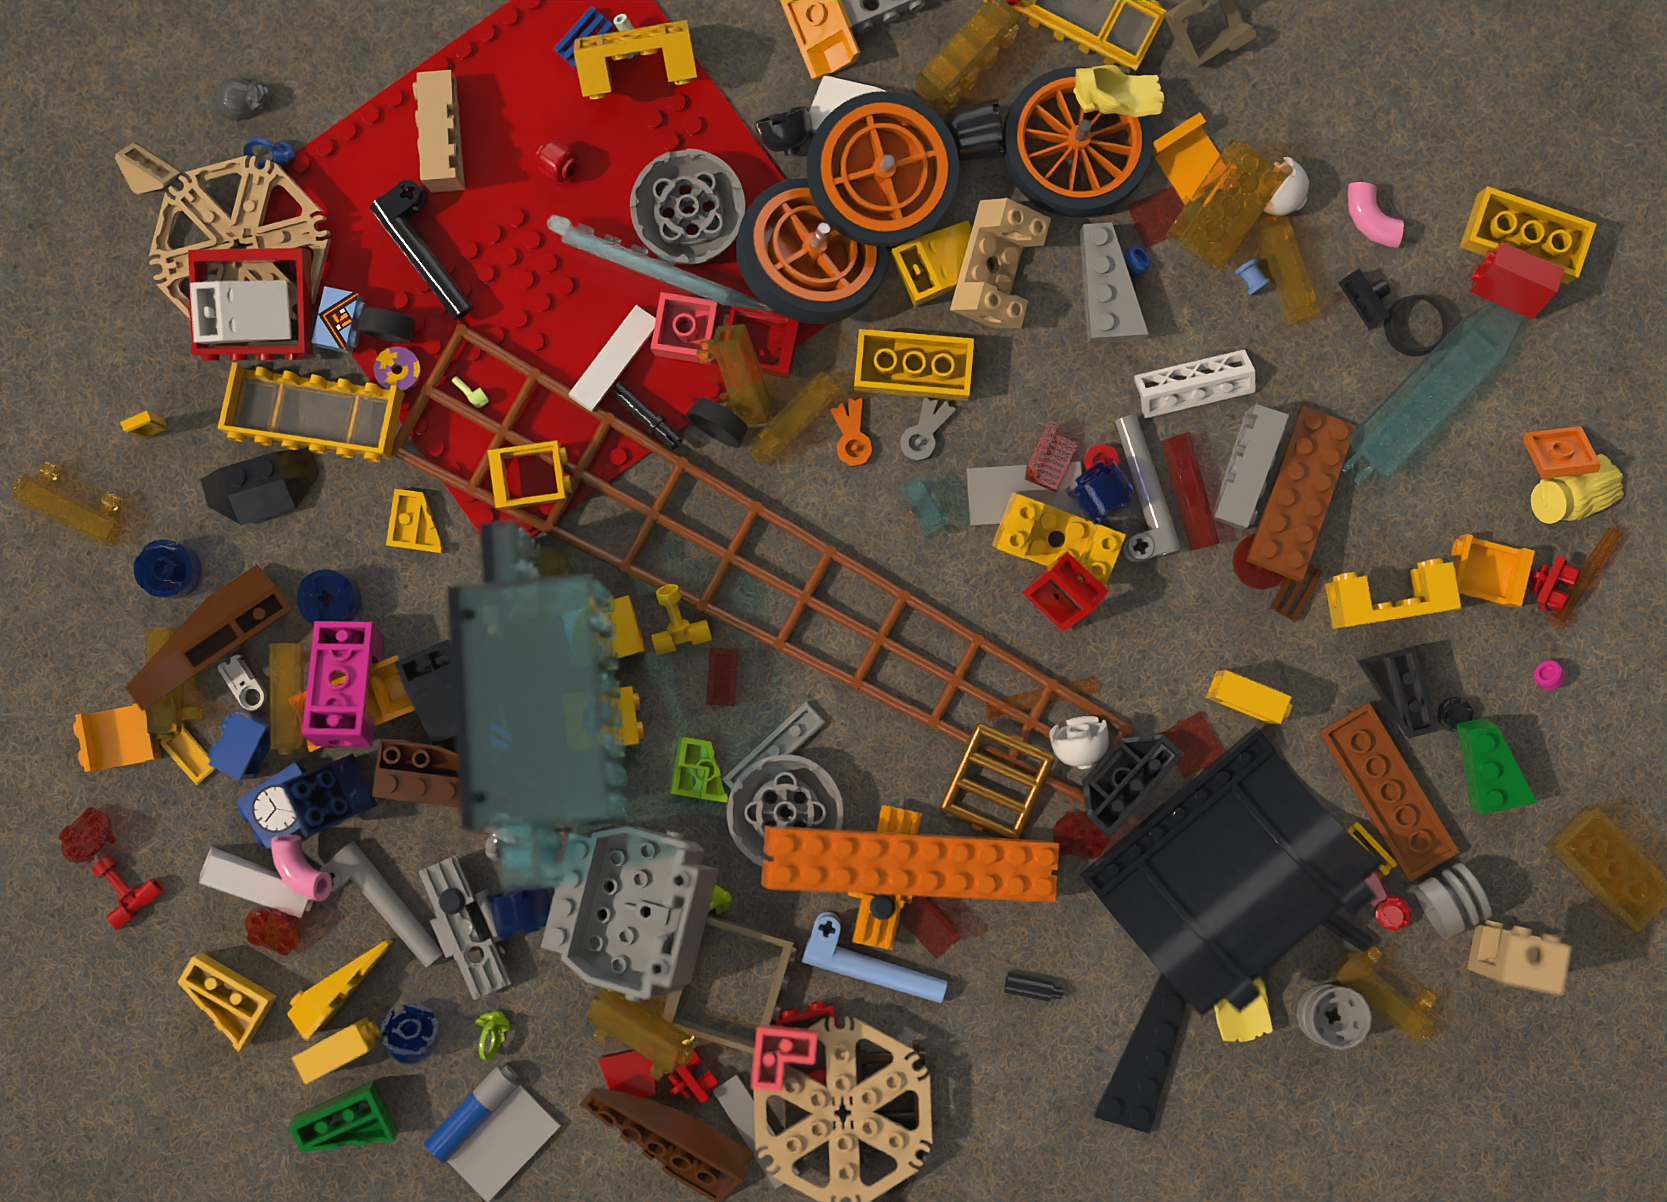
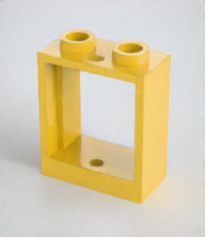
M558 441L488 450L495 507L498 510L568 501L567 493H572L570 476H565L563 466L568 464L566 447L561 448ZM552 452L558 493L510 500L504 459Z
M1227 670L1216 671L1206 695L1207 699L1269 724H1281L1282 719L1286 721L1292 709V704L1289 703L1291 696Z
M365 1017L292 1057V1060L304 1083L307 1084L380 1043L378 1037L381 1034L374 1021L370 1022Z

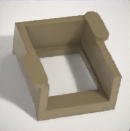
M1185 0L1170 11L1163 13L1187 63L1198 67L1226 48L1235 51L1255 38L1256 31L1252 25L1243 22L1234 0H1218L1229 27L1196 48L1193 47L1181 20L1193 14L1211 0Z

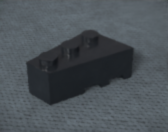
M1415 646L1355 660L1406 737L1413 738L1438 731Z

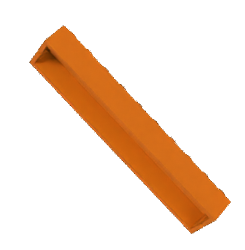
M765 826L764 853L768 856H773V861L769 858H763L761 885L766 889L1056 902L1057 876L1052 874V870L1058 869L1059 843L1050 840Z

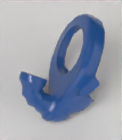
M261 138L251 139L244 146V156L249 155L251 157L255 156L252 152L253 146L263 145L267 147L273 155V159L270 161L278 164L280 167L290 163L295 158L294 148L283 140L280 142V147L274 142ZM259 159L258 168L260 170L265 167L266 161Z

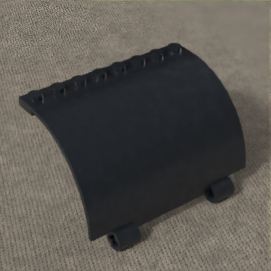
M1254 727L1079 875L1151 962L1193 1009L1203 1017L1224 998L1240 1014L1262 995L1253 982L1342 906L1351 916L1355 917L1374 901L1377 896L1364 880L1384 863L1359 843L1325 810L1287 767L1261 730Z

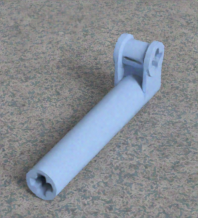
M829 911L818 915L811 937L808 939L802 963L938 1003L942 1002L947 981L836 946L841 928L839 917ZM827 921H831L832 927L835 929H830L828 933L823 932L822 925H825Z

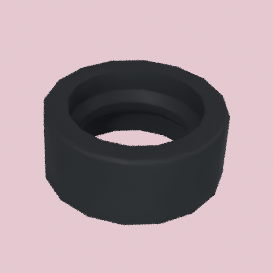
M367 307L361 310L357 331L376 339L408 344L412 341L416 321L400 313Z

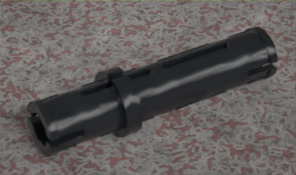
M619 381L614 385L618 390L615 391L612 388L609 394L647 427L648 433L656 435L671 451L679 446L676 442L682 443L684 436L680 435L666 422V417L662 414L658 415L632 392L624 382Z

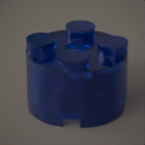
M1113 458L1108 459L1109 465L1105 466L1100 462L1086 470L1075 479L1078 485L1073 489L1069 485L1065 491L1085 521H1092L1094 525L1106 519L1108 516L1107 512L1116 506L1120 509L1133 499L1130 496L1133 486Z
M163 539L148 543L139 556L136 557L133 567L137 584L147 593L165 599H179L190 594L198 587L202 571L200 560L192 548L178 542ZM169 565H171V571L165 574V569H168Z
M330 569L318 570L309 574L300 582L297 592V605L304 619L313 625L315 621L351 622L361 608L362 596L360 589L354 580L344 573ZM329 594L334 595V600H331L329 604L325 603V598Z
M546 884L528 885L513 889L514 891L505 893L506 896H504V892H500L488 897L498 938L515 935V932L523 930L524 934L541 930V927L547 925L551 906Z

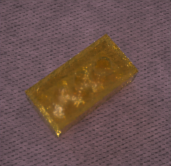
M988 0L917 74L915 92L939 114L944 108L949 111L958 102V94L964 88L969 90L979 79L977 75L983 67L988 70L998 59L997 53L1003 47L1007 50L1016 41V34L1020 29L1018 25L1021 15L1005 0Z
M1231 139L1165 236L1207 267L1221 272L1283 183L1287 174L1246 142Z
M1585 805L1545 844L1549 851L1624 929L1639 932L1667 904L1666 877L1596 806Z

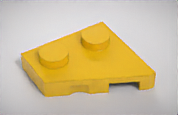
M394 489L386 541L387 546L443 554V547L425 493Z

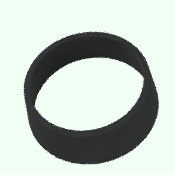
M1421 294L1406 296L1394 302L1388 309L1390 317L1384 320V332L1390 345L1398 352L1413 357L1423 356L1435 350L1445 337L1448 328L1447 314L1442 305L1434 298ZM1411 298L1423 299L1431 303L1441 316L1443 324L1441 337L1435 344L1429 347H1410L1403 343L1395 332V313L1402 303Z
M700 397L686 413L688 420L704 433L725 445L734 448L741 446L748 426L739 416L726 407L710 399Z

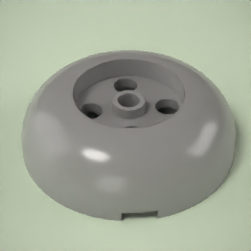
M697 149L667 152L651 161L636 179L630 199L631 218L639 238L654 254L673 263L699 264L719 256L736 240L742 218L745 214V197L737 175L717 156ZM690 186V194L681 195L679 193L680 187ZM707 201H711L715 205V208L710 212H705L702 208L703 204ZM692 207L694 212L685 214L684 209ZM671 208L675 211L672 219L663 217L665 209ZM691 224L698 227V233L695 235H688L686 232V228Z
M787 754L764 758L746 769L737 779L731 790L727 804V822L731 836L737 847L751 861L763 867V858H769L773 861V856H768L764 853L765 823L769 820L775 821L779 827H793L796 821L801 820L805 822L806 828L841 830L843 803L839 789L832 777L821 766L807 758ZM767 774L768 776L750 792L751 786L760 777ZM769 791L775 792L778 797L777 801L773 804H769L765 800V795ZM798 791L806 794V801L803 804H798L794 801V794ZM786 806L791 810L789 817L781 816L780 809Z

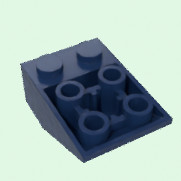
M353 753L280 783L305 837L338 826L378 806L375 798L372 797V792Z

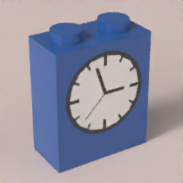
M294 762L236 800L240 806L237 808L240 816L245 822L251 823L255 830L253 832L254 838L262 847L265 846L267 849H270L271 838L275 836L294 835L302 830L280 785L284 781L308 772L302 762Z

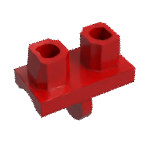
M1558 555L1548 576L1546 575L1549 567L1546 565H1541L1538 572L1530 571L1528 580L1533 582L1530 588L1531 592L1538 594L1540 587H1543L1536 600L1539 604L1538 610L1547 612L1548 608L1564 611L1569 600V594L1558 591L1557 588L1560 583L1575 587L1580 577V570L1568 565L1566 558Z
M694 1048L685 1051L681 1055L677 1053L671 1057L670 1062L682 1079L680 1080L675 1072H672L667 1077L673 1084L667 1091L670 1096L679 1092L682 1098L686 1100L691 1096V1093L685 1087L688 1085L701 1103L705 1102L709 1098V1093L719 1083L713 1072L709 1069L697 1079L691 1070L702 1062V1058Z

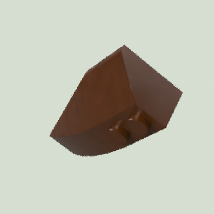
M593 1087L580 1104L606 1126L617 1127L621 1134L620 1137L626 1142L634 1141L642 1147L643 1151L641 1154L649 1160L655 1158L663 1164L662 1170L666 1174L714 1202H721L743 1181L754 1153L745 1147L743 1143L721 1133L716 1127L709 1126L679 1110L645 1098Z

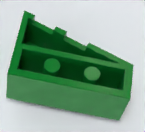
M1486 718L1457 724L1467 794L1471 808L1483 815L1538 803L1497 725Z
M371 1080L294 1115L288 1126L301 1153L338 1149L339 1146L348 1145L365 1146L367 1143L383 1141L385 1143L395 1142L398 1134V1128L375 1080Z

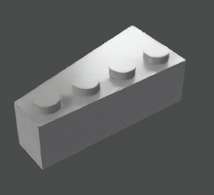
M1112 222L1083 224L1080 230L1087 343L1145 340L1149 333Z
M1255 404L1245 412L1210 518L1211 520L1241 530L1248 528L1249 524H1254L1258 509L1255 507L1258 499L1262 498L1267 486L1265 480L1268 471H1271L1276 458L1275 452L1283 437L1284 428L1289 417L1288 414Z

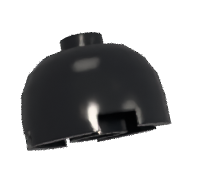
M807 105L794 107L790 111L780 114H772L756 121L754 124L761 143L773 152L783 151L785 156L800 152V145L808 141L812 132V120Z

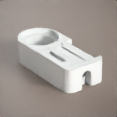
M236 654L230 658V661L221 663L218 666V670L243 708L247 710L261 709L266 704L267 693L258 678L254 677L245 661L240 660L244 656ZM251 689H256L260 693V701L254 706L249 705L246 701V693Z

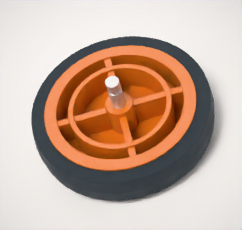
M869 92L853 97L839 105L827 115L816 130L807 157L809 190L813 202L822 217L843 236L870 246L886 247L900 245L913 241L930 231L948 211L954 199L959 179L958 152L946 124L936 112L923 102L897 92Z
M807 178L779 182L763 191L747 209L738 231L736 254L745 282L757 298L766 306L780 315L795 321L809 324H828L854 315L875 295L886 270L887 246H870L855 242L831 227L813 202Z

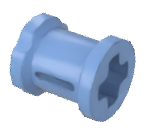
M1257 258L1248 261L1234 271L1236 275H1240L1248 287L1247 293L1249 296L1271 282L1270 278H1265L1258 267Z

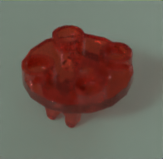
M1251 534L1241 540L1234 550L1232 559L1233 572L1240 582L1249 588L1258 590L1273 588L1282 582L1285 576L1263 567L1258 569L1257 565L1246 561L1255 534Z
M89 807L70 826L62 829L59 840L62 841V855L66 860L76 864L86 861L91 863L95 859L94 856L104 847L106 841L111 844L117 841L111 830L112 825L109 816L103 811Z
M1066 811L1065 815L1056 822L1053 828V841L1059 843V853L1062 855L1087 856L1095 859L1102 855V850L1110 842V838L1087 819L1086 812L1072 813L1071 811Z
M268 906L256 907L249 912L245 920V928L248 932L246 938L254 946H263L283 956L289 955L291 950L297 947L302 937L297 921L299 917L294 915L290 917L288 914Z

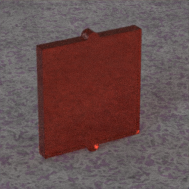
M1173 186L1127 205L1134 222L1133 229L1138 231L1145 248L1191 229L1183 211L1185 206L1180 204Z
M1201 711L1183 721L1178 720L1176 725L1159 733V735L1163 734L1184 753L1176 763L1183 778L1201 768L1204 770L1207 765L1214 762L1224 753Z

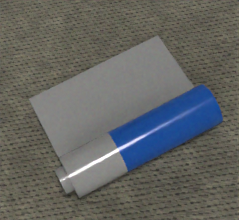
M497 1065L424 1142L427 1150L441 1162H448L486 1202H489L562 1126L516 1080L518 1075L508 1065L504 1067Z

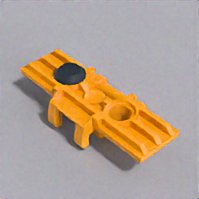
M882 805L876 832L917 834L922 813ZM848 892L849 896L861 898L852 942L892 950L901 908H903L904 902H912L913 895Z

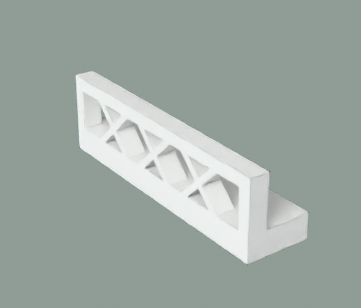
M1245 349L1134 375L1135 384L1141 395V407L1145 418L1256 392L1255 369ZM1241 361L1243 366L1235 368L1228 366L1229 363ZM1208 368L1215 370L1209 374L1201 373V370ZM1178 375L1187 377L1180 381L1173 379L1174 376ZM1153 381L1159 383L1158 386L1146 388L1144 383Z

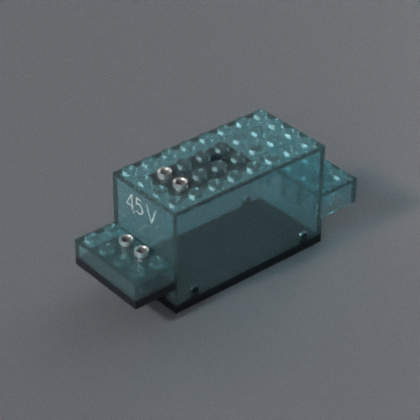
M516 520L481 523L479 526L483 583L447 587L461 829L484 835L499 834L502 889L526 891L559 888V881H563L562 863H558L557 852L561 851L562 845L561 836L556 834V829L625 823V816L630 814L629 800L623 796V786H627L626 768L622 769L621 757H625L624 739L619 737V728L623 727L622 710H618L617 699L621 698L620 681H616L615 670L619 669L618 652H614L613 641H617L616 624L612 623L610 613L615 612L614 595H610V591L592 573L543 578V573L538 572V561H542L541 545L537 544L530 533Z

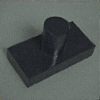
M1357 269L1338 283L1369 330L1390 317V314L1380 301V299L1390 293V287L1385 280L1380 279L1370 285L1361 270Z

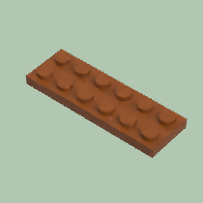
M1304 405L1300 408L1246 561L1298 582L1304 579L1356 428L1355 425Z
M1370 703L1363 704L1318 731V734L1394 860L1398 863L1407 881L1411 882L1459 853L1458 848Z

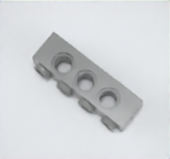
M842 0V3L851 22L852 33L858 31V34H863L873 29V24L882 20H884V23H889L896 20L900 16L899 13L910 9V12H914L923 8L926 5L925 2L929 0ZM867 2H874L879 7L874 11H868L864 8V5Z

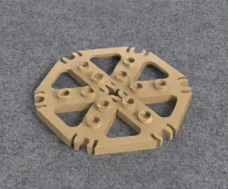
M246 155L185 172L190 176L192 182L189 178L180 175L178 178L184 184L183 190L178 191L173 186L168 188L169 192L176 196L175 199L165 192L149 253L151 258L160 255L161 257L160 259H152L149 263L152 266H162V273L153 276L154 280L167 281L156 285L189 319L190 300L180 288L181 282L189 278L188 250L234 249L238 246V241L241 244L252 245L246 247V249L310 247L314 252L311 279L312 304H315L331 239L319 241V238H326L331 234L327 230L318 231V224L327 219L325 216L314 215L324 211L278 164L266 160L265 167L260 170L258 168L259 158ZM238 173L242 178L232 217H230L207 193L206 184L211 179ZM278 185L283 186L302 206L301 216L262 226L272 189ZM183 211L210 240L175 250L171 249L169 238L176 214ZM276 263L207 264V273L218 270L215 282L248 281V279L250 281L287 280L290 317L298 320V314L296 313V307L298 306L297 285Z
M845 1016L844 1027H835L834 1017H830L828 1022L829 1030H826L824 1018L808 1029L819 1030L818 1040L825 1044L827 1086L789 1066L788 1061H786L784 1085L781 1091L754 1089L756 1150L764 1145L768 1146L761 1149L758 1153L759 1158L765 1155L773 1157V1162L766 1166L768 1172L780 1166L776 1172L771 1173L772 1177L819 1202H831L832 1195L835 1196V1202H840L845 1196L849 1197L851 1202H857L856 1195L858 1194L860 1195L861 1202H870L919 1171V1168L909 1163L912 1161L917 1166L923 1165V1160L915 1156L917 1150L930 1151V1146L920 1141L923 1139L932 1144L930 1075L928 1074L921 1079L917 1078L925 1075L927 1068L924 1066L919 1070L913 1069L912 1063L919 1058L918 1053H913L906 1059L905 1056L914 1051L910 1046L855 1017L854 1029H850V1018ZM866 1038L893 1054L894 1059L892 1063L856 1085L855 1045L858 1040ZM913 1090L919 1097V1126L911 1131L875 1112V1110L903 1092ZM771 1095H778L811 1114L774 1136L767 1130L766 1100ZM851 1096L853 1098V1103H850ZM832 1097H835V1104H832ZM841 1097H844L846 1109L851 1110V1114H846V1119H844L845 1127H842L840 1116L834 1114V1110H839ZM850 1120H853L854 1128H851ZM833 1121H836V1129H833ZM858 1138L894 1157L898 1163L896 1170L873 1185L863 1184L860 1180ZM829 1140L830 1182L825 1187H818L796 1175L792 1171V1164L803 1155Z

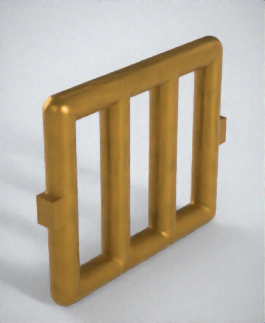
M977 723L940 803V808L944 812L972 823L971 827L981 832L983 829H986L1004 838L1020 839L1055 762V755L1023 741L1024 737L1013 733L1011 736L984 723ZM983 736L1042 761L1035 777L977 752ZM971 763L978 764L1030 787L1024 802L966 778L965 776ZM962 788L1017 812L1018 815L1012 828L955 804L954 800L959 789Z

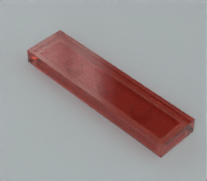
M1190 432L1162 440L1161 443L1190 550L1193 551L1220 543Z

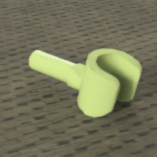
M457 376L452 379V382L464 392L476 408H480L489 402L481 388L472 392Z

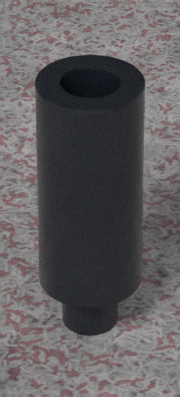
M1007 972L1004 993L1050 1002L1051 998L1062 999L1063 988L1055 987L1054 981Z

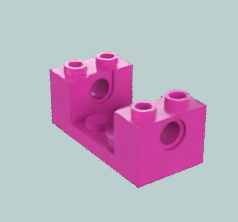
M314 622L302 735L314 746L373 747L375 718L366 709L371 664L381 661L384 636L372 622ZM345 673V682L340 686H333L332 678L334 675Z

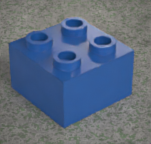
M234 712L223 723L222 730L224 733L220 741H216L209 752L211 759L208 765L238 780L255 779L280 726L251 712Z

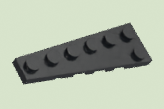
M1160 973L1154 985L1150 998L1144 1006L1140 1019L1128 1040L1129 1042L1093 1115L1095 1118L1148 1134L1151 1131L1187 1005V1001L1162 973Z

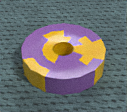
M397 346L387 348L379 354L375 360L374 373L376 380L382 388L390 390L391 385L405 393L414 388L418 383L421 368L413 352L407 348ZM395 366H401L403 368L400 374H394L392 372Z

